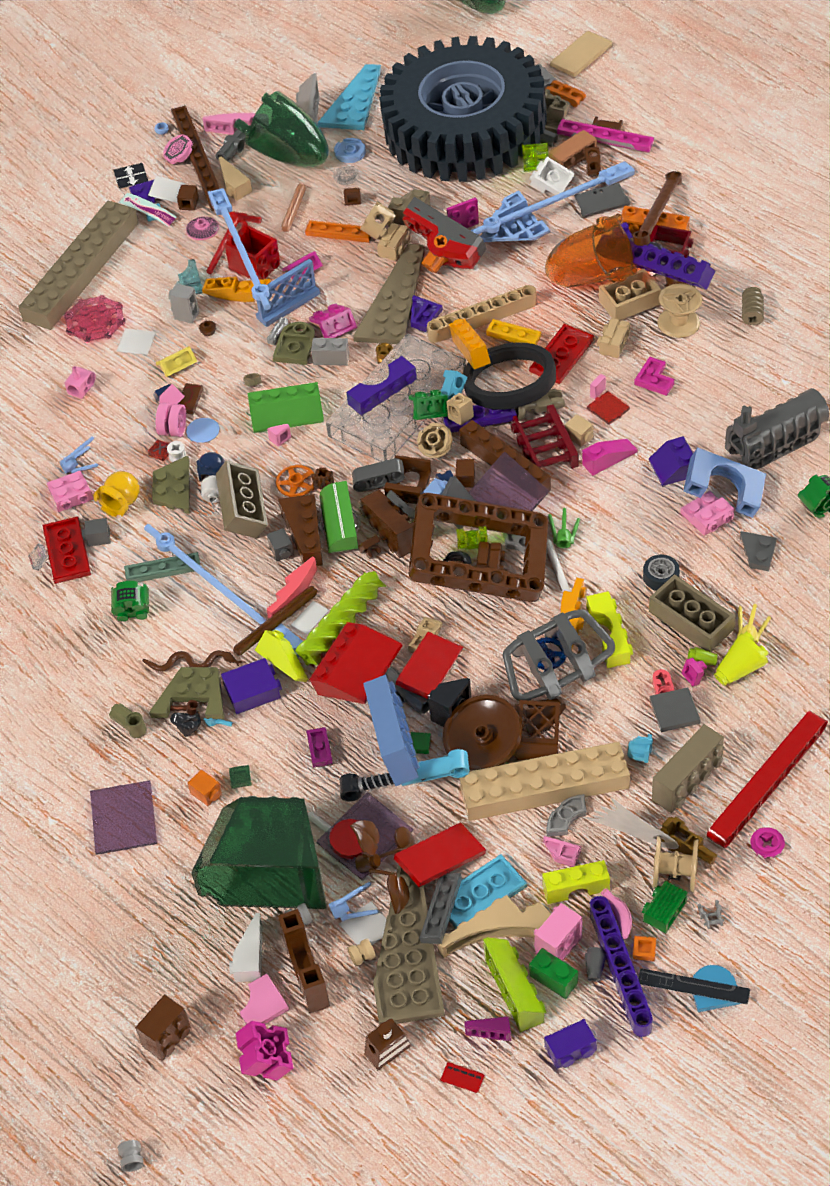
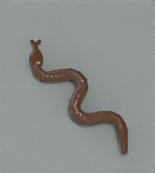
M221 650L210 653L202 664L195 663L193 657L185 651L173 653L164 665H157L146 659L142 660L150 668L158 672L169 670L180 658L185 659L189 667H210L215 658L219 656L223 657L226 662L236 663L237 666H239V663H242V661H237L230 652Z

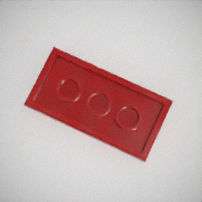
M563 324L544 348L550 352L556 366L555 383L561 384L592 344L595 335ZM533 362L529 367V372L541 376L544 368L536 362Z
M79 516L43 524L54 583L57 584L90 576L91 570Z
M428 631L398 676L395 684L428 699L429 693L435 690L440 683H443L461 654L463 647Z
M460 822L396 853L394 860L416 885L421 887L485 855L486 849Z

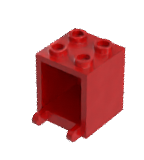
M243 221L241 229L238 231L239 237L258 279L264 280L281 264L277 239L248 226V223ZM228 234L226 236L227 242L224 244L229 269L251 279L233 237Z

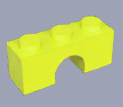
M605 860L542 873V886L547 904L566 901L569 894L578 889H587L589 895L601 893L605 888L610 891V876Z

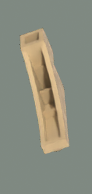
M506 895L493 901L491 906L485 910L478 911L469 921L459 924L450 934H445L442 944H438V952L445 958L453 952L483 941L487 937L535 938L534 930L539 929L551 914L540 901L535 905H529L522 913Z

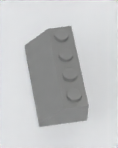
M313 73L299 86V93H296V102L298 103H295L294 123L292 124V131L296 134V140L315 139L320 99L317 73Z

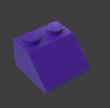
M684 436L666 441L649 457V462L662 486L686 480L693 452Z

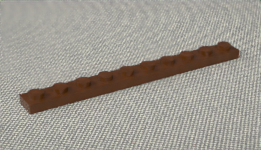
M186 105L173 108L171 113L180 135L188 136L193 143L189 158L209 208L213 212L214 208L210 202L208 192L218 190L220 187Z

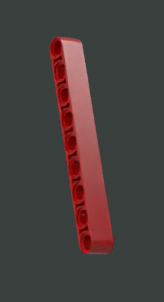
M808 711L712 824L706 837L722 848H727L824 732L828 721L812 711Z

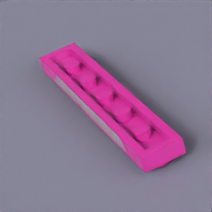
M565 119L561 120L557 128V134L573 137L575 134L585 130L597 138L599 143L643 152H650L654 143V137Z

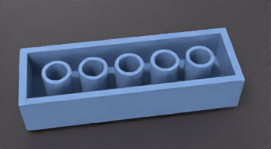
M383 675L363 683L381 757L395 786L419 778L417 769L420 766L417 758L414 757L416 752L411 744L413 740L409 733L410 729L406 721L405 712L402 708L403 703L400 696H397L395 693L397 691L393 681L389 682L387 676Z

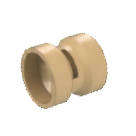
M368 938L362 940L358 945L353 944L347 947L355 967L361 965L365 960L370 961L376 958Z

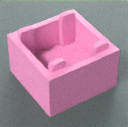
M562 903L558 907L555 906L553 913L539 929L534 930L535 955L543 948L563 961L582 939V916Z

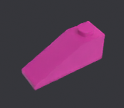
M628 439L597 442L582 450V465L594 476L637 453L638 449Z

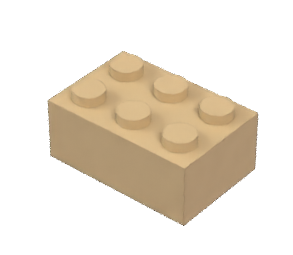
M644 268L600 285L599 302L612 318L620 321L660 305L659 295L662 289Z

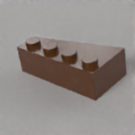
M380 490L361 498V507L359 509L362 516L368 518L373 529L376 528L381 540L387 542L390 551L395 553L399 559L411 553L414 522L409 523L408 516L406 514L401 515L396 505L392 507L391 500Z
M315 494L279 498L280 513L291 534L302 563H305L313 556L316 560V566L323 565Z

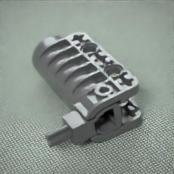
M810 388L800 393L797 397L790 398L787 402L776 405L774 409H768L764 414L754 417L751 416L752 407L744 405L742 406L741 416L735 418L734 424L726 429L725 449L730 454H740L742 456V465L758 470L817 439L820 434L821 424L829 419L828 405L821 393L814 388Z

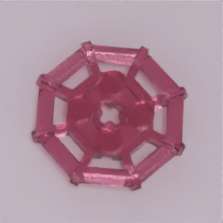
M105 295L79 299L64 314L67 327L66 333L69 336L73 335L84 340L85 343L112 338L111 335L126 322L123 316V304L106 298ZM73 321L78 322V324L73 326Z

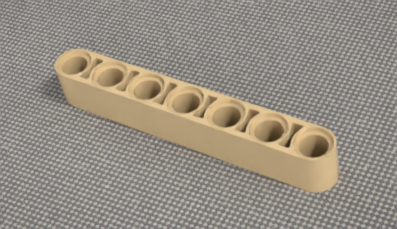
M525 285L433 319L427 324L428 339L433 343H438L452 338L449 324L457 319L465 318L470 326L476 329L491 323L492 319L500 320L530 309L537 302L536 288L532 285Z

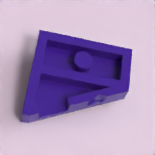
M154 180L129 187L130 194L155 204L156 197L148 196Z
M413 295L411 327L427 332L428 322L439 316L443 311L442 305Z

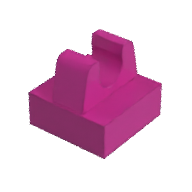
M693 658L687 659L681 674L692 687L697 686L705 675L704 669L707 668V665L703 661L696 662Z

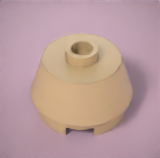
M430 423L422 431L420 430L417 437L420 452L429 458H441L447 455L452 447V433L449 428L443 424Z

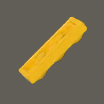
M492 319L486 330V336L513 343L537 345L541 338V331Z

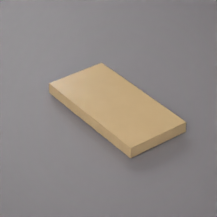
M587 30L550 61V66L575 78L612 46V41Z

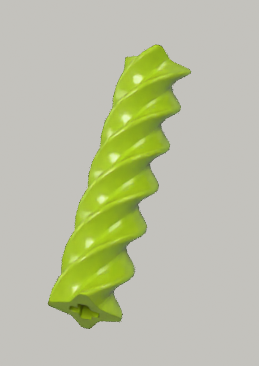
M375 571L364 572L354 582L352 588L347 590L341 600L331 608L329 614L324 616L318 626L309 633L306 640L298 645L295 652L303 659L307 666L310 664L319 665L321 653L328 652L333 644V640L338 637L346 623H355V615L367 610V601L377 599L378 588L386 587Z

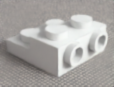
M547 157L544 162L540 161L536 168L538 171H534L529 180H531L530 185L540 192L544 193L545 190H548L557 195L564 192L575 173Z

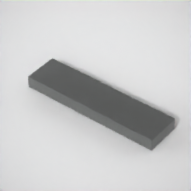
M447 873L439 877L420 935L421 943L442 944L461 884V873Z

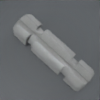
M279 318L278 323H276L270 332L271 334L267 337L268 344H276L282 329L288 325L287 318Z

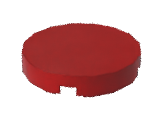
M344 819L336 823L331 829L329 839L335 854L342 858L354 859V857L364 853L358 843L355 832L350 827L351 824L360 820Z

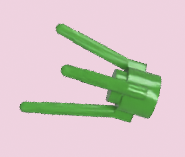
M563 508L562 529L557 533L552 515L548 514L553 534V543L559 548H568L571 544H574V538L580 523V518H577L572 533L566 529V508Z

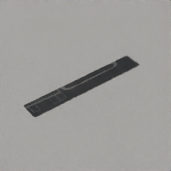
M642 968L638 977L641 985L741 1004H748L749 988Z

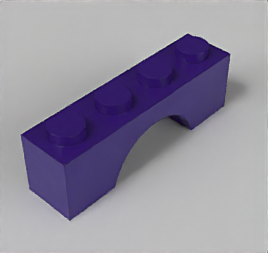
M400 356L388 364L389 376L383 382L375 385L359 383L346 392L348 405L361 416L417 380L416 367L403 356Z

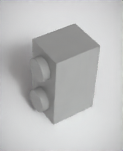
M176 283L168 295L174 319L193 324L199 314L195 288Z
M313 338L311 348L313 365L348 366V338Z

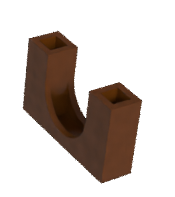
M299 909L278 915L283 941L309 1014L330 1007L326 984L319 964H315Z

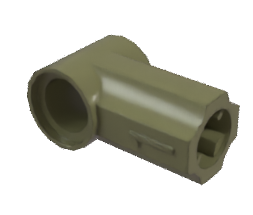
M121 703L115 704L111 708L109 717L128 730L131 737L140 738L145 735L147 729L140 713L131 711Z

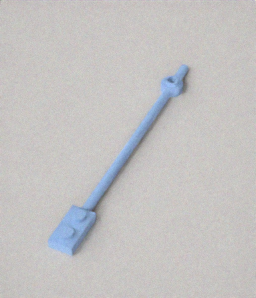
M624 161L600 171L599 177L514 213L499 219L488 217L483 221L482 226L471 231L477 235L485 231L496 233L500 230V225L603 182L608 186L633 176L635 169Z
M224 188L209 191L208 196L216 215H223L253 282V298L261 301L264 309L269 310L271 308L267 299L270 295L269 287L261 284L230 217L229 212H233L232 205Z
M150 524L144 527V530L156 539V545L160 551H171L260 625L266 621L263 616L175 546L172 534L167 532L160 533ZM283 624L274 629L284 634V638L290 642L294 651L303 642Z

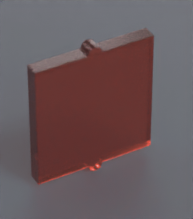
M606 391L600 397H596L587 406V409L610 425L616 419H620L624 413L630 410V407Z

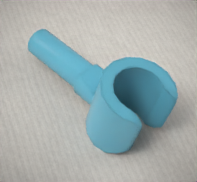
M204 718L208 726L222 724L232 727L233 722L222 719Z

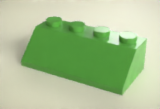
M318 382L247 393L254 433L268 431L267 429L270 427L288 424L289 427L324 422Z

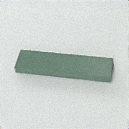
M198 552L187 554L200 565ZM177 556L124 566L126 581L137 582L195 572Z

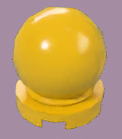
M114 472L107 477L104 485L95 491L94 500L99 501L102 505L100 509L113 517L121 515L122 517L127 512L128 506L136 501L140 493L138 480L129 472Z

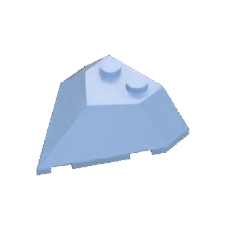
M518 190L502 200L501 207L494 212L492 217L499 219L528 207L527 200ZM529 213L500 225V230L496 233L485 231L480 237L484 242L533 241L550 233V229L543 220L538 222L534 215Z

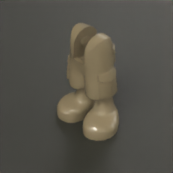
M551 389L546 395L535 402L515 408L518 420H524L526 412L532 409L536 413L547 412L546 406L551 404L554 405L555 409L565 407L561 390Z

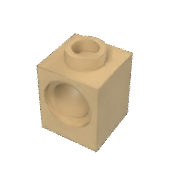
M458 393L447 401L448 419L463 425L474 417L472 399Z

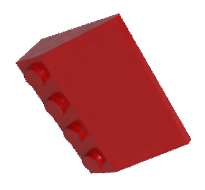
M347 622L309 680L317 695L366 704L368 700L363 683L385 675L403 645L363 624Z

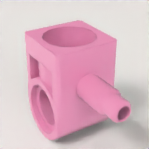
M72 367V374L64 382L67 393L82 399L95 383V372L81 367Z

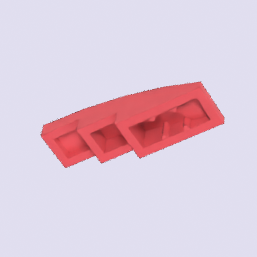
M313 556L285 578L286 586L276 593L277 601L267 608L268 619L308 588L317 571L316 560Z

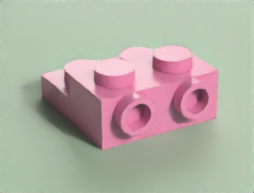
M81 470L47 482L58 512L93 500L91 490Z
M711 491L681 507L680 513L704 536L714 532L718 527L729 523L734 518V508L723 497L718 499Z

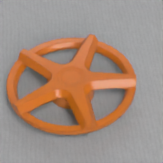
M303 465L286 467L278 474L276 487L280 493L288 497L306 495L313 491L314 487L313 483L309 485L304 480L315 473ZM293 468H303L308 471L301 475L300 473H295ZM288 470L290 475L288 480L279 481L280 476ZM280 485H290V491H284ZM298 487L307 489L303 492L295 493Z

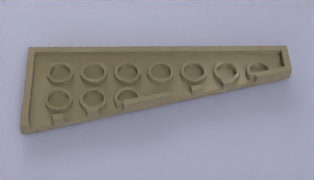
M407 244L354 333V342L404 345L411 315L413 295L415 296L425 251L424 245Z

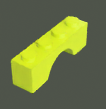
M609 591L586 596L587 611L599 624L610 630V637L615 643L614 653L605 660L607 669L630 664V655H633L632 645L627 643L626 629L621 627L622 618L620 613H616L617 605L615 599H611ZM602 641L603 652L607 649V644Z

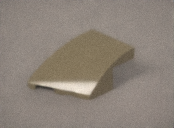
M546 89L547 125H545V130L557 134V128L561 120L566 119L570 103L561 99L558 95L553 96L550 94V90Z

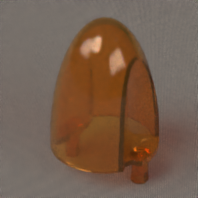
M618 213L611 217H600L596 219V225L594 224L577 231L556 244L545 262V273L549 280L559 286L570 288L607 280L613 283H621L626 281L627 277L636 275L637 268L633 264L631 244L621 226L623 224L622 215Z

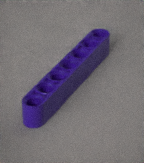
M595 896L590 901L592 924L601 948L605 950L606 961L632 1031L639 1037H646L652 1031L653 1017L609 901L603 896ZM597 908H602L603 910H602V911H597V910H595V909H597ZM608 926L610 929H603L602 927ZM610 945H616V946H618V947H616V948H611V947H609V946H610ZM620 963H621V964H624L625 966H623V967H618V966H616V964H620ZM629 982V983H631L632 985H631V986H625V985H623V983ZM631 1002H638V1003H640V1004L634 1006V1005H632V1004H630V1003H631ZM645 1021L647 1024L640 1025L637 1022Z

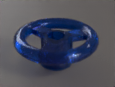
M551 637L537 640L547 658L552 662L553 669L560 667L565 662L567 657L559 640ZM545 643L554 644L561 651H553ZM539 662L538 669L545 670L543 663Z

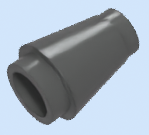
M590 947L587 949V953H585L587 979L589 981L598 982L601 980L606 960L605 950L602 948Z

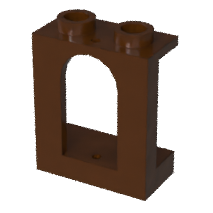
M395 455L394 458L400 459L403 462L404 474L416 472L419 474L420 479L417 487L401 485V482L396 484L386 482L384 487L385 495L387 496L388 492L392 490L406 503L417 504L419 496L427 488L432 473L431 460Z

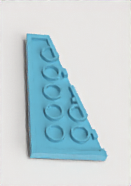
M365 64L318 121V127L365 130L381 72V65Z

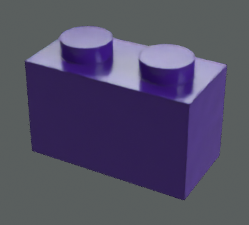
M582 1019L544 1037V1047L556 1069L571 1066L582 1057L588 1058L597 1051V1040L585 1019Z

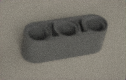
M397 458L359 467L352 472L353 488L357 492L384 487L386 482L396 484L402 482L405 478L403 462Z

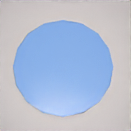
M199 418L188 425L186 433L190 440L204 443L214 439L218 435L220 428L213 419Z

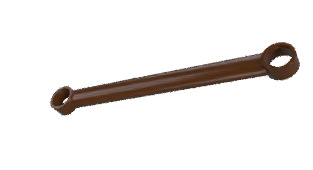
M672 171L665 175L666 181L639 231L633 233L634 245L644 246L650 243V234L676 186L682 183L681 172Z

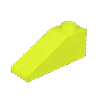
M265 630L255 651L295 681L307 682L308 677L290 642L284 638V634L278 630Z

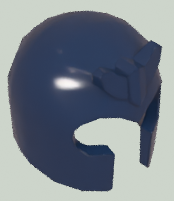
M208 452L196 461L199 481H201V475L203 474L216 476V473L225 463L224 458L220 454Z

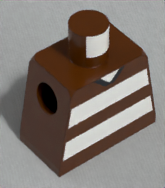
M391 1018L379 1024L375 1030L366 1036L364 1055L378 1071L411 1047V1043L405 1033Z

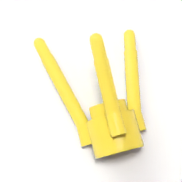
M753 604L748 625L744 627L742 607L739 606L737 637L747 631L753 636L754 642L758 643L759 637L771 617L768 616L757 632L753 626L757 604Z

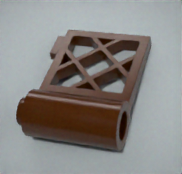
M519 700V704H515V710L520 716L522 728L529 723L537 732L531 737L521 738L519 747L513 757H516V761H525L558 754L560 702ZM523 704L532 705L537 710L530 719L523 713ZM536 705H544V706H543L541 709H538V707H537ZM546 706H556L555 715L550 720L541 712ZM540 713L547 723L538 730L531 720ZM554 718H555V726L551 723V721H552ZM550 724L555 730L554 738H545L540 731ZM539 734L542 738H535V736Z

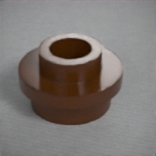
M207 320L199 325V331L204 336H211L215 333L216 324L213 321Z

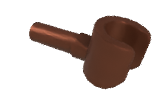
M190 700L187 705L171 706L170 709L187 711L188 714L194 715L197 712L198 702Z

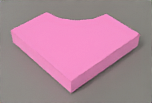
M268 974L248 984L250 1000L247 1006L240 1011V1016L246 1024L250 1021L266 1024L289 1010L288 1005Z

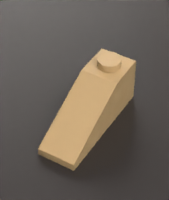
M219 157L220 168L226 187L225 190L228 196L238 201L251 193L250 179L223 157Z

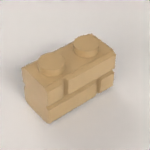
M392 223L377 245L379 257L397 260L398 256L403 253L406 244H409L411 241L409 228Z
M611 318L609 323L604 325L603 336H599L597 340V346H599V353L601 355H610V357L614 358L620 357L630 335L629 322Z

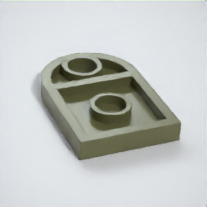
M292 322L286 325L280 333L273 354V362L307 365L311 354L312 341L315 338L314 328L306 322Z

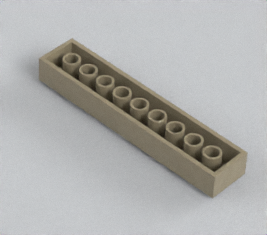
M107 200L18 306L22 320L52 330L139 224L136 209Z

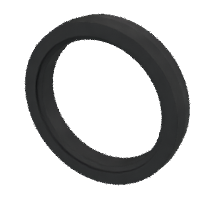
M507 343L487 349L491 364L474 369L468 362L462 373L467 377L466 383H464L467 397L472 399L474 404L488 409H512L535 402L546 395L556 381V366L550 352L541 346L530 343ZM529 360L540 364L544 368L542 375L535 382L513 391H486L474 383L477 376L483 370L504 361Z

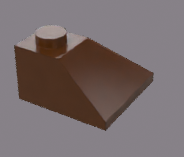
M561 697L552 700H536L560 702V715L566 709V704ZM523 704V713L530 719L537 710L532 705ZM544 705L536 706L538 707V709H541ZM546 706L541 712L550 720L555 715L556 706ZM540 713L531 720L538 730L547 723ZM529 723L526 724L528 733L534 735L537 731ZM548 724L540 732L544 734V731H549L551 725Z

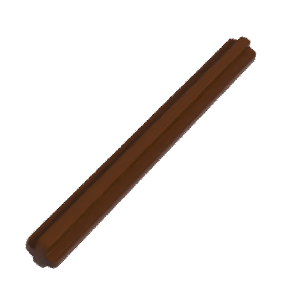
M309 586L233 647V652L238 656L244 654L260 641L265 630H274L317 595V589L314 586Z

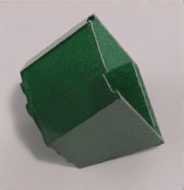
M256 796L240 797L222 808L192 869V877L199 896H210L216 899L217 904L220 906L297 908L298 905L305 903L308 909H327L318 858L304 798H278L275 796L269 798Z

